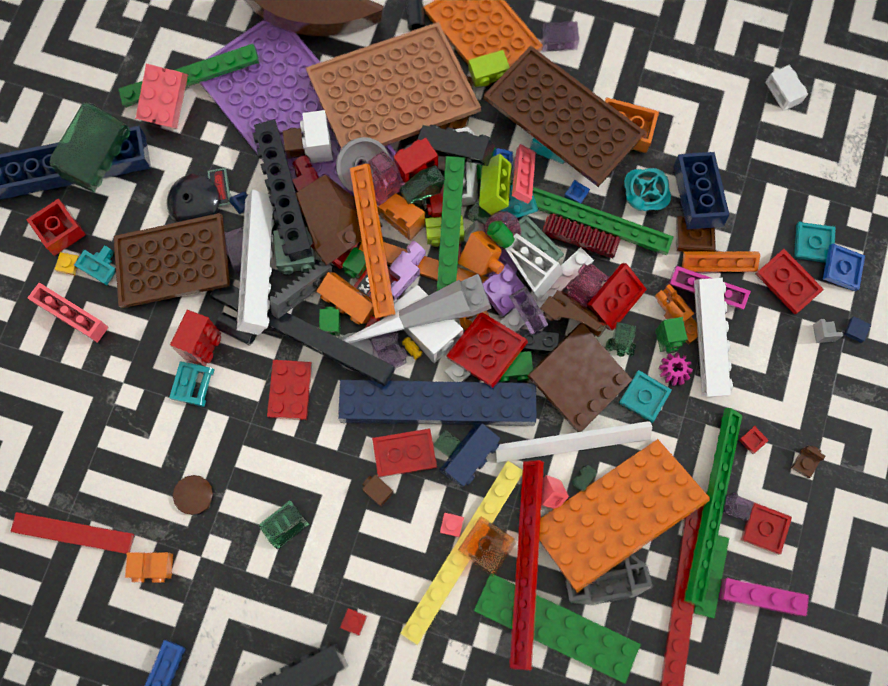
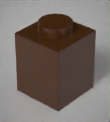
M301 128L283 130L287 158H297L306 155L303 148Z
M376 474L373 478L369 476L363 483V492L380 507L394 493Z

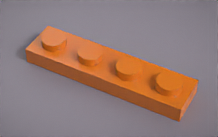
M759 251L684 252L682 268L693 272H757L761 254Z

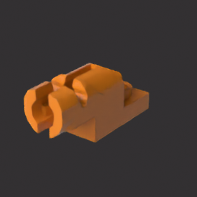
M669 284L663 291L658 292L655 298L666 312L664 314L666 319L683 317L688 338L686 342L690 344L698 337L697 322L692 318L694 312Z

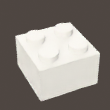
M325 110L303 113V120L300 121V126L303 132L302 142L305 154L310 157L311 163L333 161Z

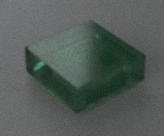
M445 429L433 446L449 458L461 441Z

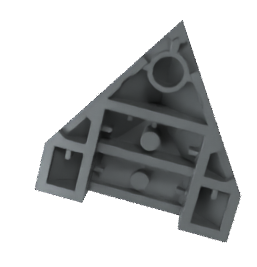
M634 554L578 592L566 580L570 603L586 605L633 598L653 587L648 566Z

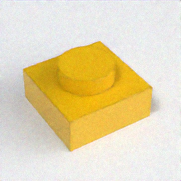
M60 252L55 270L61 273L76 275L77 267L74 264L79 256Z

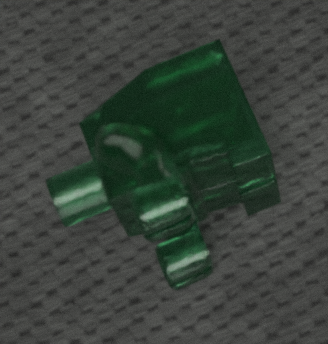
M617 322L613 338L608 339L605 349H609V351L616 350L619 357H623L625 353L633 356L636 344L632 341L635 336L636 326Z

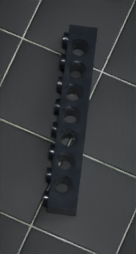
M276 120L255 124V132L252 134L255 144L259 143V148H256L259 159L263 158L264 163L260 165L263 175L267 174L268 177L265 180L267 190H271L272 193L269 199L271 206L276 208L273 214L276 223H280L281 228H278L280 239H284L285 242L282 245L284 255L289 256L291 262L313 256ZM293 237H298L295 241H291Z

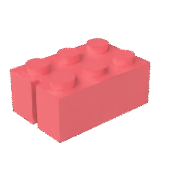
M146 63L136 119L177 128L188 75Z

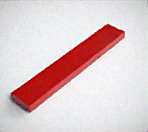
M18 512L15 514L10 531L12 533L126 554L131 551L135 535Z

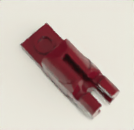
M307 155L297 158L292 163L296 173V178L292 179L297 192L319 179Z

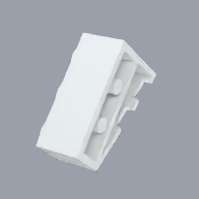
M516 233L513 244L505 249L540 301L561 276L563 270L557 261Z

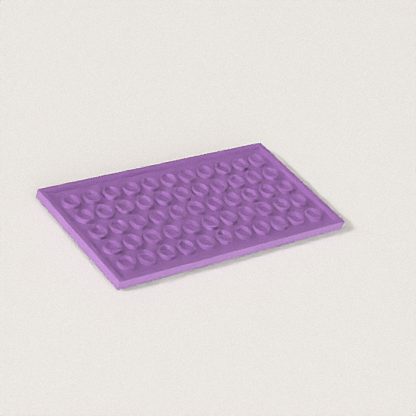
M263 20L208 57L211 58L254 44L260 63L200 82L202 87L256 153L259 143L255 144L252 134L255 132V124L275 119L285 151L283 130L301 128L300 121L303 120V113L323 110L306 72V67L320 63L319 60L296 33L278 28ZM328 122L333 161L312 163V166L315 168L319 178L326 174L354 196V192L347 189L338 178L336 161L341 149ZM389 144L384 147L387 149L391 160V169L388 176L391 178L392 175H395L393 156L396 154V151ZM286 155L291 177L295 179L296 173L292 163L297 158L288 159ZM362 160L358 161V166L362 165Z

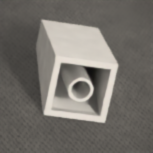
M418 285L414 288H408L401 299L393 301L395 313L429 295ZM454 319L403 329L433 363L437 362L452 349L463 335V328Z

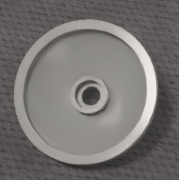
M368 137L355 138L345 144L338 154L336 161L338 178L347 189L354 192L350 168L358 166V161L362 160V165L369 164L371 167L374 191H376L386 182L390 174L391 160L389 153L375 139Z

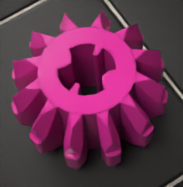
M675 353L674 356L668 354L667 359L663 358L661 360L663 365H660L658 369L663 371L660 377L666 376L665 383L671 380L672 386H675L677 382L682 385L684 380L690 379L689 374L692 373L693 369L688 367L691 365L690 361H684L686 359L685 355L680 358L679 353ZM674 367L678 368L677 372L673 371Z

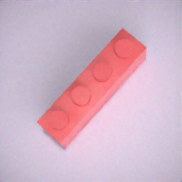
M38 283L28 296V299L97 343L108 329V326L101 320L41 283Z

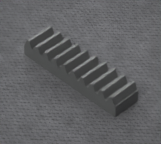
M320 261L319 266L314 265V270L308 269V273L304 272L303 277H298V281L293 280L292 285L287 284V289L282 288L281 293L276 292V297L271 296L270 311L272 315L279 319L317 291L327 273L332 272V266L330 264L326 266Z

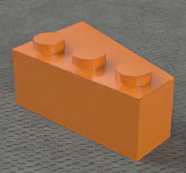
M382 185L375 192L379 216L411 241L425 226V212L398 195L390 187L387 188Z

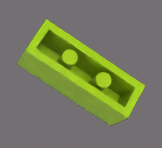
M500 153L490 159L488 166L482 165L479 206L491 215L509 206L511 163Z

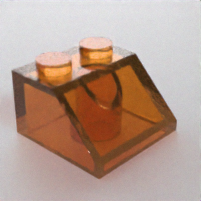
M481 516L458 551L494 577L516 542L513 537Z

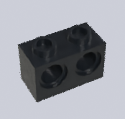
M520 329L519 335L528 341L521 352L531 351V355L547 356L558 345L559 333Z

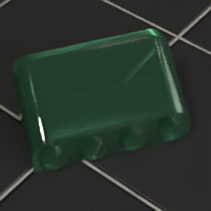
M84 102L50 158V166L62 179L95 193L97 187H100L105 173L110 170L113 159L119 154L124 140L129 137L130 129L125 123L94 104Z

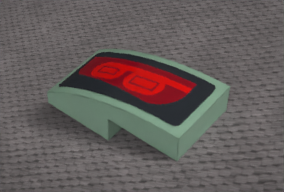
M222 168L208 171V178L214 182L219 191V206L231 205L229 202L231 195L227 169Z

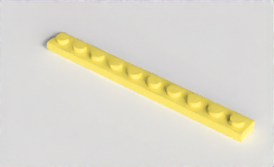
M509 461L506 462L400 634L415 644H419L522 476V469Z

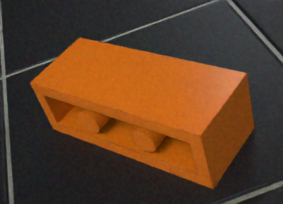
M328 272L316 291L321 294V299L335 304L336 309H339L341 313L345 314L346 312L351 316L350 319L357 324L368 323L374 313L372 299L335 272Z

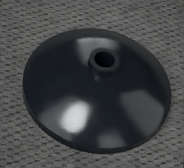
M188 174L181 177L172 185L167 196V210L175 223L214 215L217 213L220 203L217 186L212 180L201 174Z

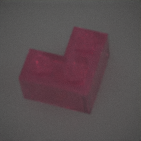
M384 151L368 161L373 171L372 179L377 207L405 187L396 164Z

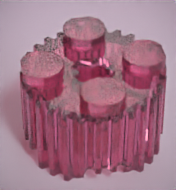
M584 263L578 270L579 276L575 280L571 279L566 286L569 290L568 295L584 307L588 306L587 301L593 298L602 287L603 281L609 279L606 274L591 263L589 265Z

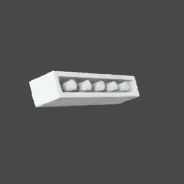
M723 278L694 280L702 396L731 395L730 390L733 389V383L729 377L731 361L728 359L730 343L727 340L726 334L729 330V325L725 320L727 303L724 301L726 285L723 282Z

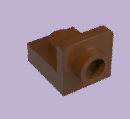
M806 446L801 449L791 468L806 478H811L819 462L824 460L826 456L821 453L822 451L819 448Z

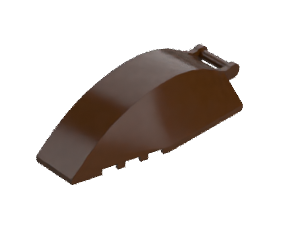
M244 0L256 14L278 28L314 36L342 35L380 23L384 7L371 0Z

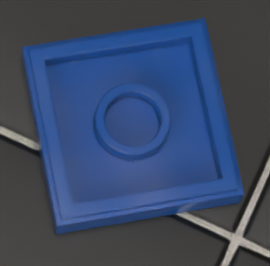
M834 243L830 244L823 279L853 291L859 290L865 255Z

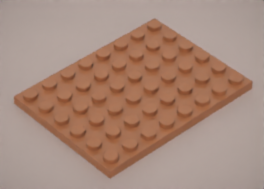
M439 22L306 67L308 77L323 110H325L327 120L340 149L349 141L359 137L372 138L386 146L419 134L422 125L430 126L433 124L439 127L481 112V106Z

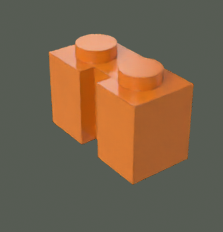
M127 552L125 578H132V582H144L145 578H152V582H165V578L171 579L173 554Z

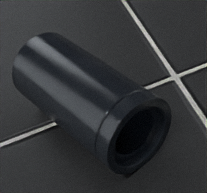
M405 0L408 30L411 32L425 27L423 0Z
M225 312L221 313L216 321L215 326L220 332L249 346L257 337V334L237 330V318Z

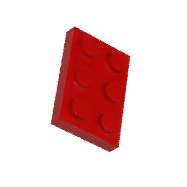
M785 249L756 272V275L795 315L824 290Z
M621 263L587 305L599 320L607 325L606 328L613 331L647 289L628 264Z
M273 360L268 418L307 420L312 362Z
M430 428L372 438L379 478L437 468Z

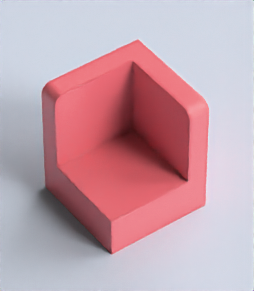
M546 475L543 478L541 504L552 509L560 507L569 496L561 480Z

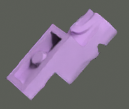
M412 241L407 246L408 253L402 251L390 266V274L398 280V282L394 281L391 284L393 301L398 299L420 275V269L417 266L426 255V251L415 241Z

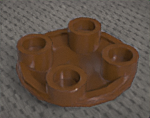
M186 476L174 488V504L178 510L185 514L194 515L201 513L210 506L213 495L212 487L209 481L201 476Z

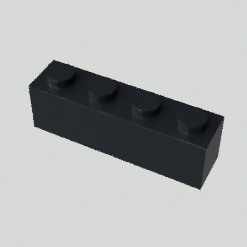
M433 124L430 126L422 125L418 140L427 138L438 156L465 158V162L483 166L489 165L495 147L490 137L480 134L475 136L467 131L460 133L452 128H446L445 130Z

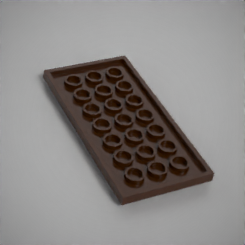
M531 45L484 94V100L597 187L605 181L646 133Z

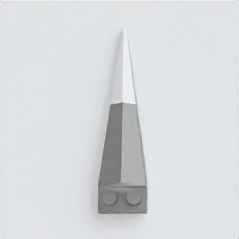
M477 274L463 281L457 280L396 312V315L388 316L343 341L351 344L406 328L474 316L491 309V305L481 277Z

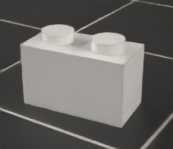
M790 65L771 73L765 82L783 111L802 103L808 95L805 86L801 84L796 72L792 70Z

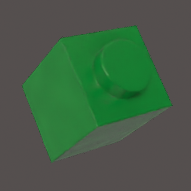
M353 247L342 265L345 275L349 278L359 279L367 269L364 252L356 247Z
M335 307L320 309L319 329L333 336H340L341 314L339 309Z

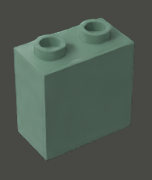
M305 227L309 243L311 246L313 240L311 234L308 232L307 227ZM278 230L273 231L276 267L279 273L292 274L293 271L308 272V269H314L316 256L313 248H311L313 256L291 262L289 256H285L282 245L285 244L284 239H280ZM293 237L291 241H295L298 237Z

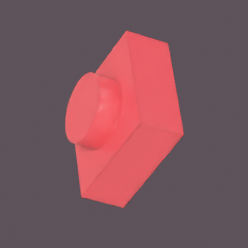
M444 513L440 533L460 537L464 517Z

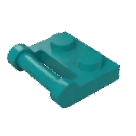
M180 361L169 398L205 407L206 392L215 369ZM198 373H204L197 398H194L192 394Z

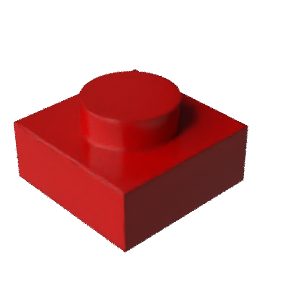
M755 426L739 439L752 454H755L769 441Z
M348 608L340 628L360 636L367 615Z

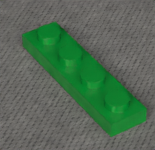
M718 535L704 608L694 605V614L715 618L729 544L728 537Z

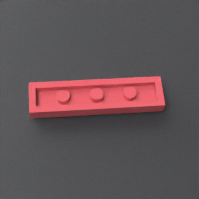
M520 144L516 149L512 196L528 204L532 200L536 152Z

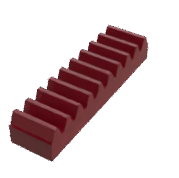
M554 213L550 214L543 232L551 237L614 259L620 243L618 236L607 235L604 231L599 232L598 229H591L590 226L584 227L583 224H577L576 221L570 222L568 218L557 217Z

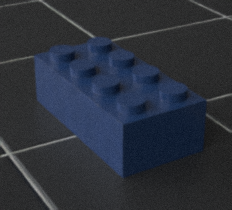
M715 152L678 154L673 168L686 228L724 227L730 214Z

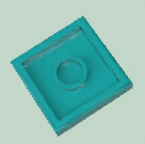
M798 222L796 224L794 258L826 263L829 245L835 244L836 227Z
M638 370L619 404L653 423L672 389Z

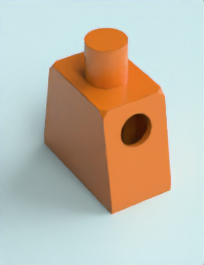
M482 230L471 233L458 264L479 275L489 274L492 271L500 274L504 269V264L498 261L502 251Z

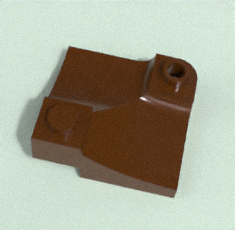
M557 290L554 296H549L540 307L547 319L552 321L553 319L560 320L561 317L577 320L582 322L597 337H600L607 327L606 324L599 322L598 317L588 308L564 291Z

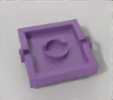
M508 264L504 265V269L500 274L493 272L483 282L489 302L501 317L511 309H515L530 294Z

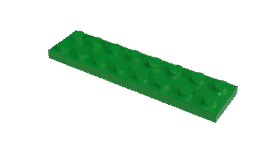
M490 573L474 611L512 629L515 584ZM536 595L533 640L620 682L626 683L641 644Z

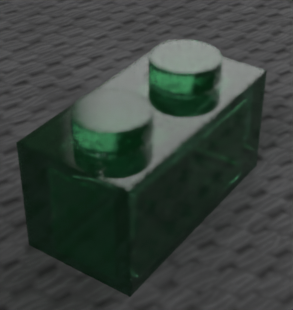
M589 465L583 466L579 471L581 474L572 481V486L582 492L585 491L598 472Z

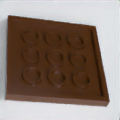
M579 323L527 375L576 432H582L632 381L630 376L583 323Z

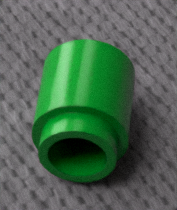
M494 221L488 226L487 234L499 247L508 248L513 244L515 240L513 233L502 221Z

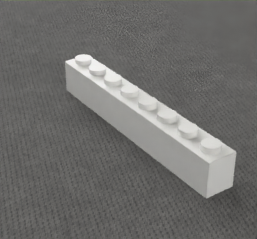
M252 189L245 199L237 330L260 335L264 329H267L269 324L267 311L270 307L268 294L271 289L269 277L272 272L270 261L273 255L271 251V244L273 242L271 231L274 226L272 214L275 206H271L270 194Z

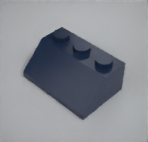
M483 423L474 425L438 471L459 486L469 485L475 477L473 474L477 468L480 470L486 464L487 460L485 458L488 454H493L499 447L498 442L501 438Z

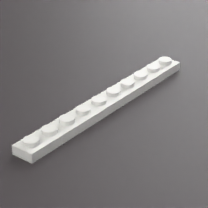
M579 248L561 265L563 273L540 301L532 291L499 323L517 333L541 311L540 307L549 296H554L557 290L563 291L594 260L582 248ZM455 363L445 371V374L453 382H464L471 375Z

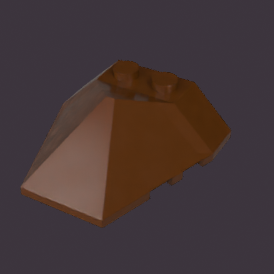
M326 174L296 193L302 215L305 216L308 225V232L311 234L314 242V250L326 266L362 241L355 197Z

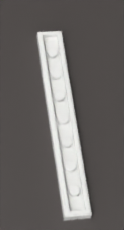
M649 421L499 444L495 451L496 461L499 463L651 439L652 425Z

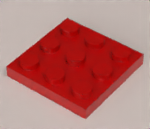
M481 312L446 357L493 388L528 341L526 338Z

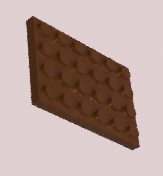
M220 213L114 236L118 306L121 308L230 286L223 216Z

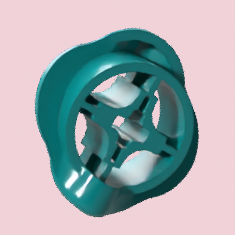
M656 168L635 169L626 175L624 180L626 198L634 209L639 211L661 210L670 203L669 180L661 170ZM642 177H650L651 180L647 181L644 180ZM656 183L661 186L662 195L657 190ZM633 184H635L637 186L636 188L640 191L639 196H637L634 193ZM652 184L650 190L648 192L646 191V193L643 195L645 189L650 187V185ZM650 198L652 200L655 199L656 201L645 202L644 199Z

